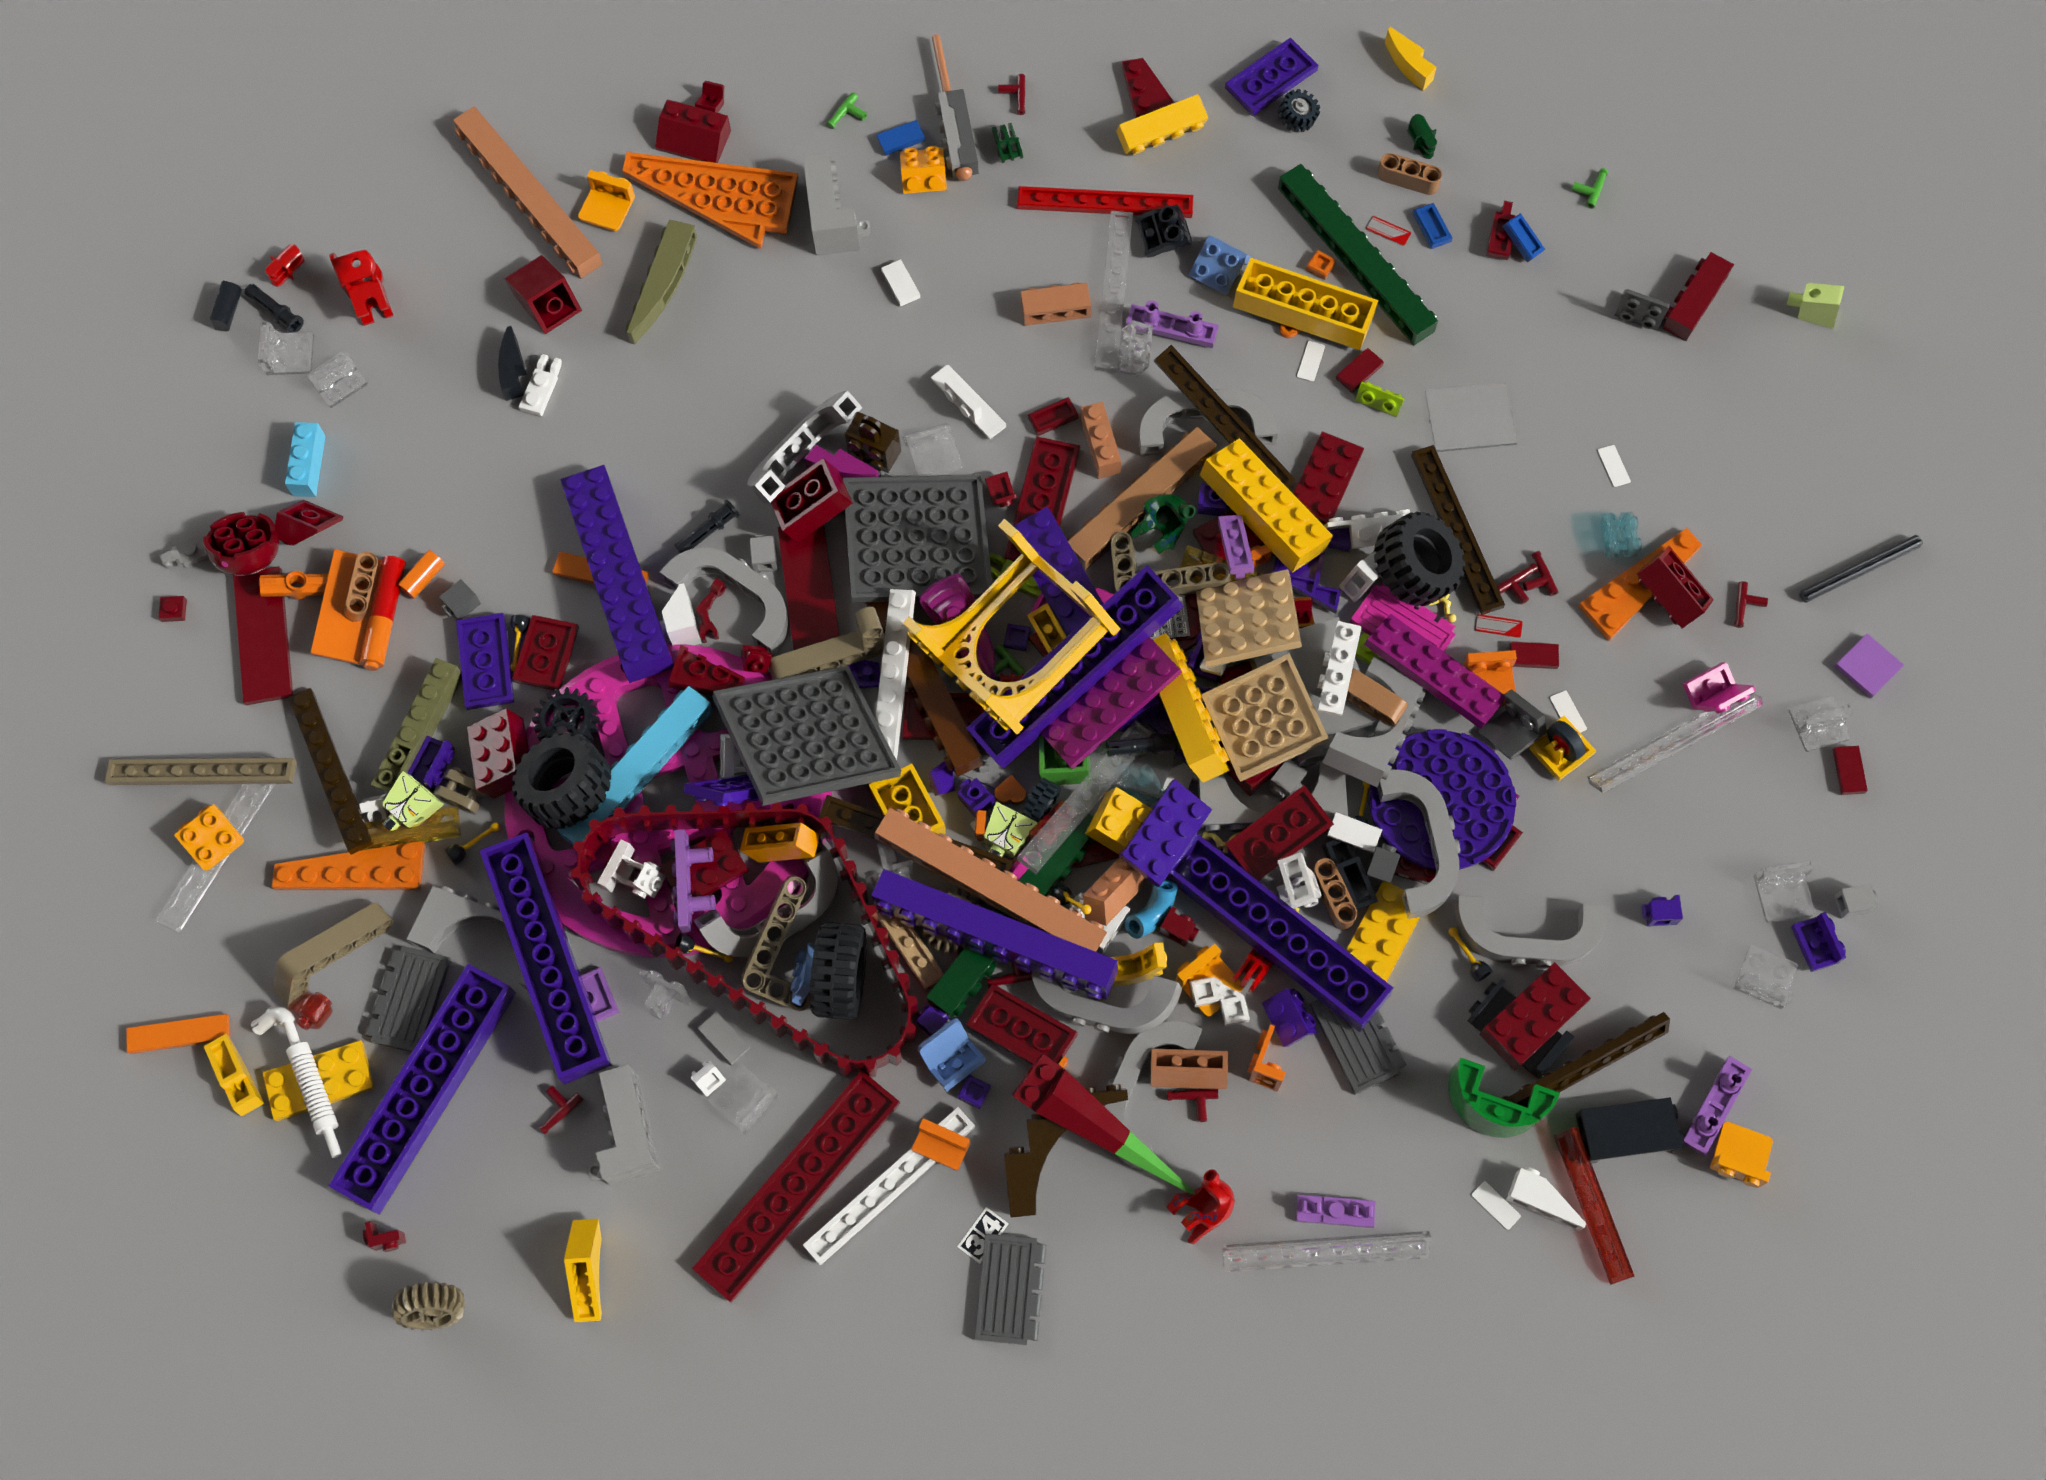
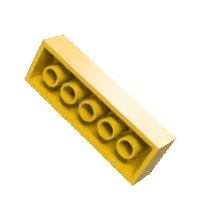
M1250 258L1237 287L1233 308L1361 350L1373 320L1378 300Z
M1240 438L1206 459L1200 476L1237 515H1242L1243 522L1292 573L1326 550L1333 535Z
M1164 633L1152 640L1180 668L1182 673L1159 694L1188 766L1204 783L1229 771L1226 764L1229 761V757L1225 749L1221 748L1218 742L1221 741V738L1216 728H1213L1210 723L1212 718L1207 707L1205 708L1202 703L1204 700L1200 689L1196 688L1194 684L1196 678L1191 668H1188L1186 664L1188 659L1184 650L1180 649L1175 639L1171 640Z

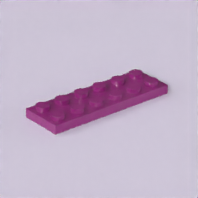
M1392 614L1384 620L1364 644L1480 729L1485 726L1505 701L1504 694Z
M1148 637L1041 734L1065 762L1074 769L1178 677L1182 671Z

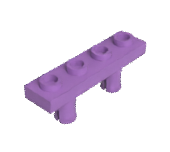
M1148 301L1145 307L1135 304L1131 305L1126 322L1127 328L1213 348L1219 325L1202 321L1203 316L1200 312L1193 311L1189 317L1158 310L1159 305L1155 301Z
M684 829L674 830L675 838L671 839V850L673 854L675 853L676 862L672 863L673 877H676L677 886H673V899L677 901L678 910L674 911L675 926L678 925L682 933L693 932L692 914L696 911L715 910L716 901L714 895L692 897L690 866L694 863L713 862L712 847L690 849L689 836Z
M1731 1056L1726 1058L1684 1135L1685 1146L1702 1156L1707 1154L1750 1075L1751 1068Z

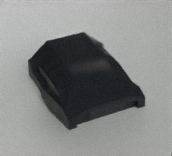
M1178 204L1154 209L1134 218L1140 230L1145 247L1144 253L1147 258L1185 245H1192L1187 221Z

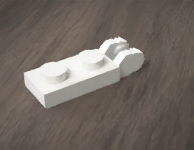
M541 355L537 363V369L534 370L520 402V411L537 416L543 415L558 380L557 376L561 368V359H554L549 373L545 371L549 361L548 355Z

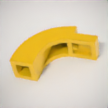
M1153 943L1133 954L1110 957L1117 960L1118 973L1112 987L1135 984L1153 979L1154 976L1162 975L1163 969L1167 967V955L1164 951L1163 943Z

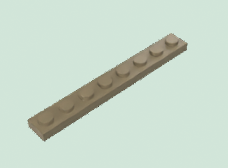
M294 758L110 759L105 782L108 785L293 784L297 761Z

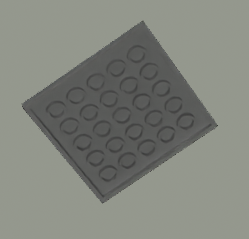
M981 475L843 478V482L853 504L844 509L851 603L889 602L890 589L913 590L916 592L915 601H920L919 596L928 587L953 574H960L972 591L974 599H978L992 585Z
M848 666L713 691L712 698L762 806L896 778L901 775L902 770Z

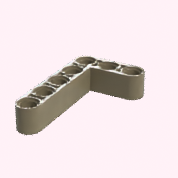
M1125 532L1116 533L1111 539L1116 591L1121 589L1137 574L1135 548L1130 535ZM1122 543L1128 544L1127 547L1124 549L1118 548V546ZM1224 563L1153 571L1176 596L1194 595L1196 591L1205 588L1222 587L1232 582L1229 568ZM1123 565H1130V567L1127 570H1120V568ZM1220 573L1226 575L1221 580L1215 579V576ZM1194 577H1202V580L1198 583L1191 582ZM1172 580L1179 581L1175 586L1168 585Z
M866 607L855 613L857 631L772 657L769 665L772 680L844 667L882 654L884 635L876 609L874 607Z
M788 876L783 880L740 979L743 987L747 990L800 1012L810 1006V994L808 993L801 1006H796L791 1002L793 991L790 990L792 983L770 974L806 892V883L803 879L796 876ZM794 880L798 881L800 890L796 894H790L787 888L788 884ZM788 904L790 907L789 914L786 917H780L777 913L779 905ZM778 927L780 931L779 937L775 940H769L767 937L769 928ZM761 950H768L770 955L765 963L757 961V954ZM751 973L759 975V982L755 986H749L746 982L747 976ZM774 983H780L782 986V991L777 996H772L769 992L770 986Z
M372 903L285 953L276 963L273 993L288 1010L297 1008L307 997L310 976L382 935L391 928L394 920L379 903Z

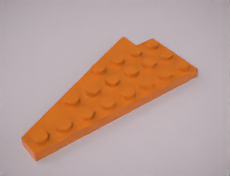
M632 152L626 153L622 169L624 176L759 249H762L765 231L784 234L788 232L799 180L798 173Z

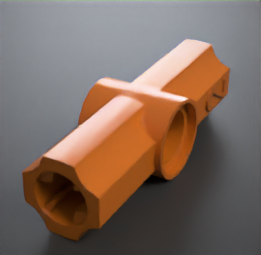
M292 571L288 575H260L261 597L290 596L297 600L307 596L324 595L329 574H304L301 571ZM295 583L303 584L302 586L297 588L293 587Z

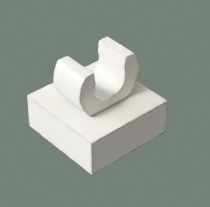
M388 794L365 798L359 803L361 813L368 812L367 818L370 822L375 820L373 814L375 811H379L382 814V819L387 818L388 811L382 804Z
M711 1061L708 1063L703 1062L702 1065L704 1067L697 1073L693 1071L691 1077L706 1097L726 1081Z

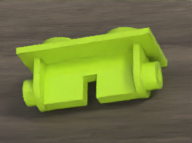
M1367 381V383L1361 382L1355 401L1397 417L1405 398L1401 397L1402 394L1400 393L1396 394L1389 390L1383 391L1381 387Z

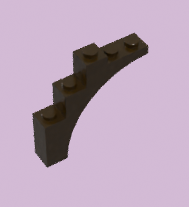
M1121 1084L1106 1085V1090L1096 1091L1095 1087H1085L1103 1106L1128 1100L1127 1089H1121ZM1038 1113L1031 1114V1119H1026L1029 1150L1024 1151V1146L1011 1147L1009 1152L1004 1153L1010 1218L1036 1215V1193L1040 1173L1049 1152L1059 1137L1067 1130Z

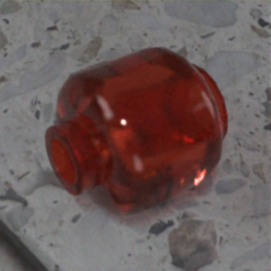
M319 992L306 994L294 1009L297 1025L304 1030H309V1028L320 1029L332 1015V1002Z

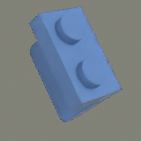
M957 1018L945 1023L940 1030L924 1039L917 1048L928 1070L946 1092L986 1062L985 1057L970 1041L961 1022Z

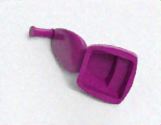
M953 574L935 582L919 596L922 607L938 625L955 619L975 602L970 587L960 574ZM984 626L976 647L977 662L981 671L987 677L1000 681V677L996 676L994 672V649L990 636ZM963 649L958 654L961 658H964L970 651Z

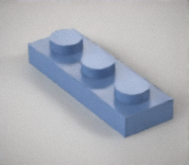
M808 942L804 950L800 949L794 960L797 965L792 973L795 979L790 987V990L793 991L791 1002L800 1006L811 989V967L815 945Z

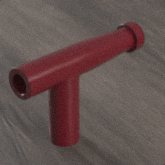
M1018 74L1017 85H998V94L1017 93V114L1024 115L1025 75Z
M1536 551L1532 554V557L1535 559L1541 577L1523 582V588L1525 591H1529L1545 585L1549 595L1554 596L1559 591L1541 557V552Z
M1532 563L1529 567L1499 583L1497 587L1500 594L1510 588L1521 604L1526 603L1529 597L1518 583L1530 574L1537 572V566Z
M1744 581L1738 583L1736 621L1734 622V626L1737 628L1744 627L1743 620L1746 604L1767 607L1768 598L1748 595V583Z
M1011 963L1013 973L993 979L988 978V988H990L992 983L1000 986L1033 980L1032 971L1030 970L1029 973L1023 972L1016 968V964Z
M550 1086L546 1090V1094L556 1103L559 1109L543 1125L538 1127L545 1135L549 1129L584 1100L577 1092L567 1101L554 1086Z
M1218 1089L1167 1091L1168 1101L1196 1100L1197 1122H1207L1206 1100L1218 1099Z

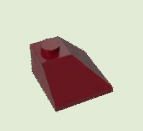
M303 499L277 512L275 527L279 540L286 545L294 546L342 521L343 516Z

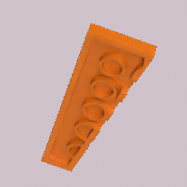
M1688 528L1678 533L1579 604L1578 607L1608 641L1654 596L1648 588H1644L1639 582L1637 573L1667 546L1673 549L1684 564L1701 548L1702 544Z
M418 841L361 850L352 855L348 852L277 863L274 865L272 888L274 890H421L425 843Z

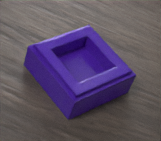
M1008 623L1003 646L1008 649L1027 652L1031 627Z
M969 1074L957 1098L980 1109L991 1089V1085Z

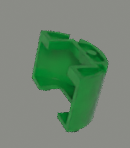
M1461 1057L1450 1069L1448 1077L1450 1100L1459 1117L1477 1132L1497 1138L1517 1136L1531 1129L1552 1110L1560 1095L1557 1091L1535 1084L1526 1108L1481 1092L1478 1089L1485 1066Z

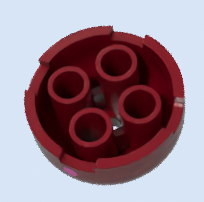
M238 512L224 516L211 524V530L206 536H203V543L212 564L224 573L231 575H250L265 569L275 559L279 550V537L275 524L271 518L261 513L255 516L245 515V512Z

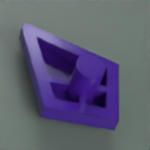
M863 660L847 665L859 688L879 687L880 664L878 662Z
M944 761L927 773L930 787L935 796L955 791L954 771H949Z

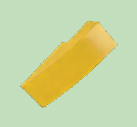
M1389 27L1385 45L1390 56L1400 71L1423 91L1433 81L1436 66L1423 58L1424 49L1392 27Z
M227 1034L203 1046L218 1082L225 1090L230 1104L236 1113L242 1117L264 1104L245 1063Z

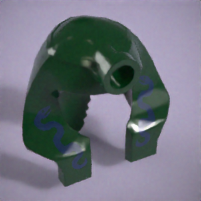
M1174 494L1153 497L1143 504L1146 515L1131 531V536L1135 538L1146 534L1149 530L1158 528L1163 536L1152 544L1156 552L1160 554L1167 549L1173 550L1188 519L1194 517L1196 509L1193 505L1187 504L1184 499Z

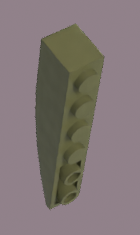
M669 219L667 227L663 228L661 243L659 246H656L654 251L655 259L647 270V280L645 283H642L640 288L639 301L635 302L633 306V317L626 325V334H628L631 344H636L649 330L674 295L685 273L698 238L695 225Z
M435 658L371 783L373 787L389 793L403 771L408 773L426 737H432L462 681V673L456 665Z

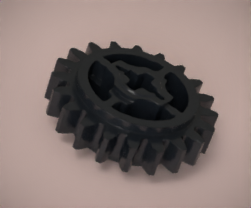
M566 687L564 694H561L556 689V696L553 697L549 693L546 694L547 702L539 700L542 708H534L538 716L533 717L532 721L536 724L533 730L535 733H539L537 738L540 742L546 737H553V734L556 733L580 734L588 740H594L591 732L599 731L594 724L601 723L599 717L596 716L600 712L597 707H594L596 705L594 700H588L589 696L586 692L580 696V692L576 688L571 694L569 688ZM564 705H575V706H578V707H576V708H575L574 706L565 707ZM554 712V717L551 719L552 724L548 726L549 718ZM585 715L584 722L580 729H578V725L582 721L581 716Z

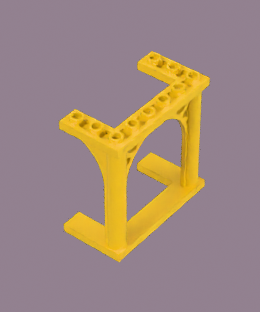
M1004 519L998 527L1021 552V555L965 612L955 619L944 624L928 626L917 623L909 616L903 624L909 629L906 634L915 643L920 640L917 645L938 666L943 663L942 670L951 678L956 676L958 679L955 682L964 691L969 688L971 690L969 695L992 718L997 720L1006 731L1011 728L1018 734L1024 728L1019 722L1107 632L1114 636L1120 628L1088 590L1077 581L1073 584L1039 556L1022 534ZM1039 570L1092 618L1037 673L1015 682L993 680L981 671L977 662L976 647L979 635L987 621ZM968 649L970 651L966 657L956 658V654L960 650ZM971 662V666L968 668L965 664ZM994 688H998V691H997L996 694H995V692L993 691ZM1012 689V695L1003 696L1006 690Z

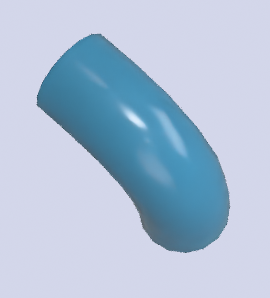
M1165 879L1159 887L1153 884L1152 893L1147 904L1139 912L1128 916L1125 921L1126 930L1131 937L1135 939L1142 938L1156 930L1163 923L1176 898L1178 889L1176 883Z

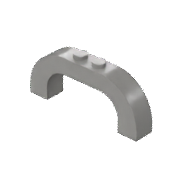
M1212 388L1230 409L1249 426L1250 430L1264 445L1276 444L1278 436L1276 420L1271 409L1263 400L1244 390ZM1183 393L1165 396L1147 410L1140 426V456L1163 454V431L1170 423L1177 420L1205 418Z
M848 390L840 392L823 402L808 414L763 459L749 477L748 486L764 503H770L786 487L781 480L829 431L841 424L848 423L863 407Z
M694 548L675 556L660 571L663 582L675 590L679 584L683 583L687 588L693 580L700 576L715 575L721 577L755 600L766 610L762 624L752 635L754 644L766 647V651L771 653L772 657L782 647L789 627L784 599L779 590L768 581V577L761 571L755 572L745 560L741 558L737 560L732 555L715 548Z
M1390 770L1387 779L1381 778L1377 787L1380 802L1402 799L1412 802L1421 810L1436 867L1435 878L1430 883L1421 887L1405 889L1402 895L1407 919H1412L1432 913L1450 896L1459 875L1458 853H1460V844L1458 839H1454L1452 832L1455 829L1454 819L1452 815H1448L1445 801L1438 789L1426 778L1406 770Z
M821 841L817 844L814 858L802 859L809 872V881L805 895L785 940L794 933L803 931L808 924L820 917L834 898L838 882L837 868L829 850ZM788 904L777 910L778 915L786 917L790 912V907ZM715 909L709 910L693 921L706 941L717 951L733 957H749L766 918L750 928L738 929L727 925ZM778 927L769 928L767 931L769 940H775L779 937L780 931ZM761 950L758 952V954L763 953L767 950Z
M1459 895L1455 901V920L1464 941L1479 955L1493 961L1511 963V966L1514 967L1534 964L1537 968L1547 969L1554 962L1558 966L1573 964L1586 957L1598 945L1607 928L1608 905L1583 904L1578 910L1577 933L1574 937L1567 940L1506 937L1497 934L1488 926L1485 920L1484 897Z
M1032 971V979L1037 992L1055 1012L1071 1019V1023L1085 1027V1024L1095 1026V1030L1103 1033H1109V1030L1123 1034H1137L1157 1027L1173 1012L1182 991V987L1178 982L1154 976L1149 993L1141 1003L1130 1008H1120L1067 993L1062 989L1059 981H1046L1039 977V973Z
M1164 1021L1149 1031L1139 1033L1130 1044L1125 1056H1119L1114 1070L1118 1071L1115 1079L1110 1078L1107 1085L1121 1084V1089L1126 1088L1128 1100L1111 1103L1104 1107L1126 1126L1124 1120L1125 1108L1143 1066L1152 1054V1049L1195 1050L1202 1033V1028L1182 1021ZM1138 1138L1152 1151L1154 1144ZM1116 1155L1128 1166L1143 1172L1144 1169Z

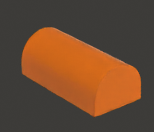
M428 550L399 582L402 592L415 599L445 565L443 560L434 552Z

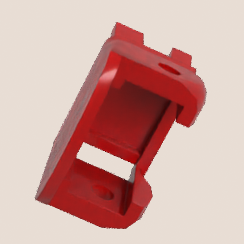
M367 250L356 251L337 257L335 253L329 254L340 286L351 299L357 318H361L364 326L375 323L372 315V308L375 306H379L380 310H383L386 319L394 316L385 288L382 285L383 273ZM355 260L361 262L359 267L353 266ZM371 277L369 281H363L364 278Z

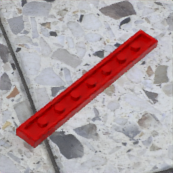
M1018 186L1017 209L1140 216L1154 209L1178 204L1184 217L1192 218L1193 195Z

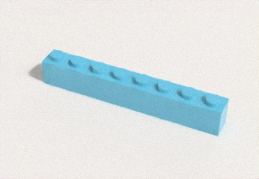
M690 686L685 690H681L675 696L671 706L663 709L658 716V720L643 731L642 737L638 742L631 744L627 748L625 756L610 767V789L605 793L606 799L604 802H600L598 805L599 809L595 813H590L588 815L589 818L585 821H578L575 826L568 827L566 825L563 829H557L560 835L574 846L575 842L584 841L586 835L591 831L589 825L591 820L595 819L602 822L614 815L615 808L621 807L624 810L712 714L713 708L711 703Z

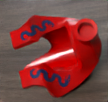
M1210 1169L1204 1174V1181L1201 1182V1187L1193 1190L1195 1194L1188 1192L1177 1193L1166 1206L1173 1215L1183 1205L1194 1207L1200 1211L1190 1212L1181 1221L1188 1231L1196 1226L1188 1237V1243L1195 1244L1208 1232L1226 1221L1231 1216L1234 1208L1235 1198L1231 1187L1223 1180H1220L1219 1174L1214 1169Z

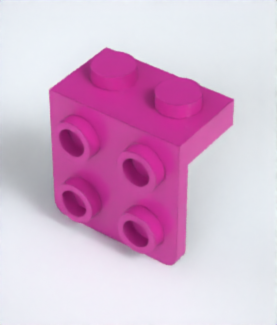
M1725 662L1719 663L1682 684L1693 709L1704 710V712H1724L1730 708V704L1748 699L1750 697L1749 694L1755 691L1754 685L1736 684Z

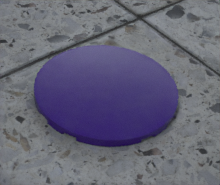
M1432 729L1407 736L1401 748H1395L1399 753L1394 764L1388 763L1389 766H1392L1391 770H1406L1426 778L1438 789L1445 801L1448 815H1452L1454 819L1455 829L1452 832L1454 839H1458L1460 844V853H1458L1459 870L1469 868L1484 861L1501 846L1514 822L1516 792L1505 764L1490 747L1465 733L1460 734L1447 731V729ZM1370 784V813L1375 827L1382 829L1380 835L1387 845L1396 847V853L1400 854L1402 858L1410 863L1436 870L1421 810L1412 802L1402 799L1380 802L1377 787Z

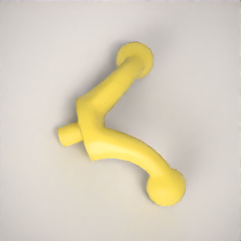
M1450 594L1429 604L1434 605L1442 602L1444 614L1448 622L1453 623L1456 621V615L1450 614L1451 602L1447 600Z
M1204 832L1202 834L1206 841L1212 838L1217 848L1223 849V854H1228L1227 842H1223L1214 833ZM1240 832L1233 834V835L1229 838L1228 841H1230L1232 838H1234V837H1235L1236 835H1238Z

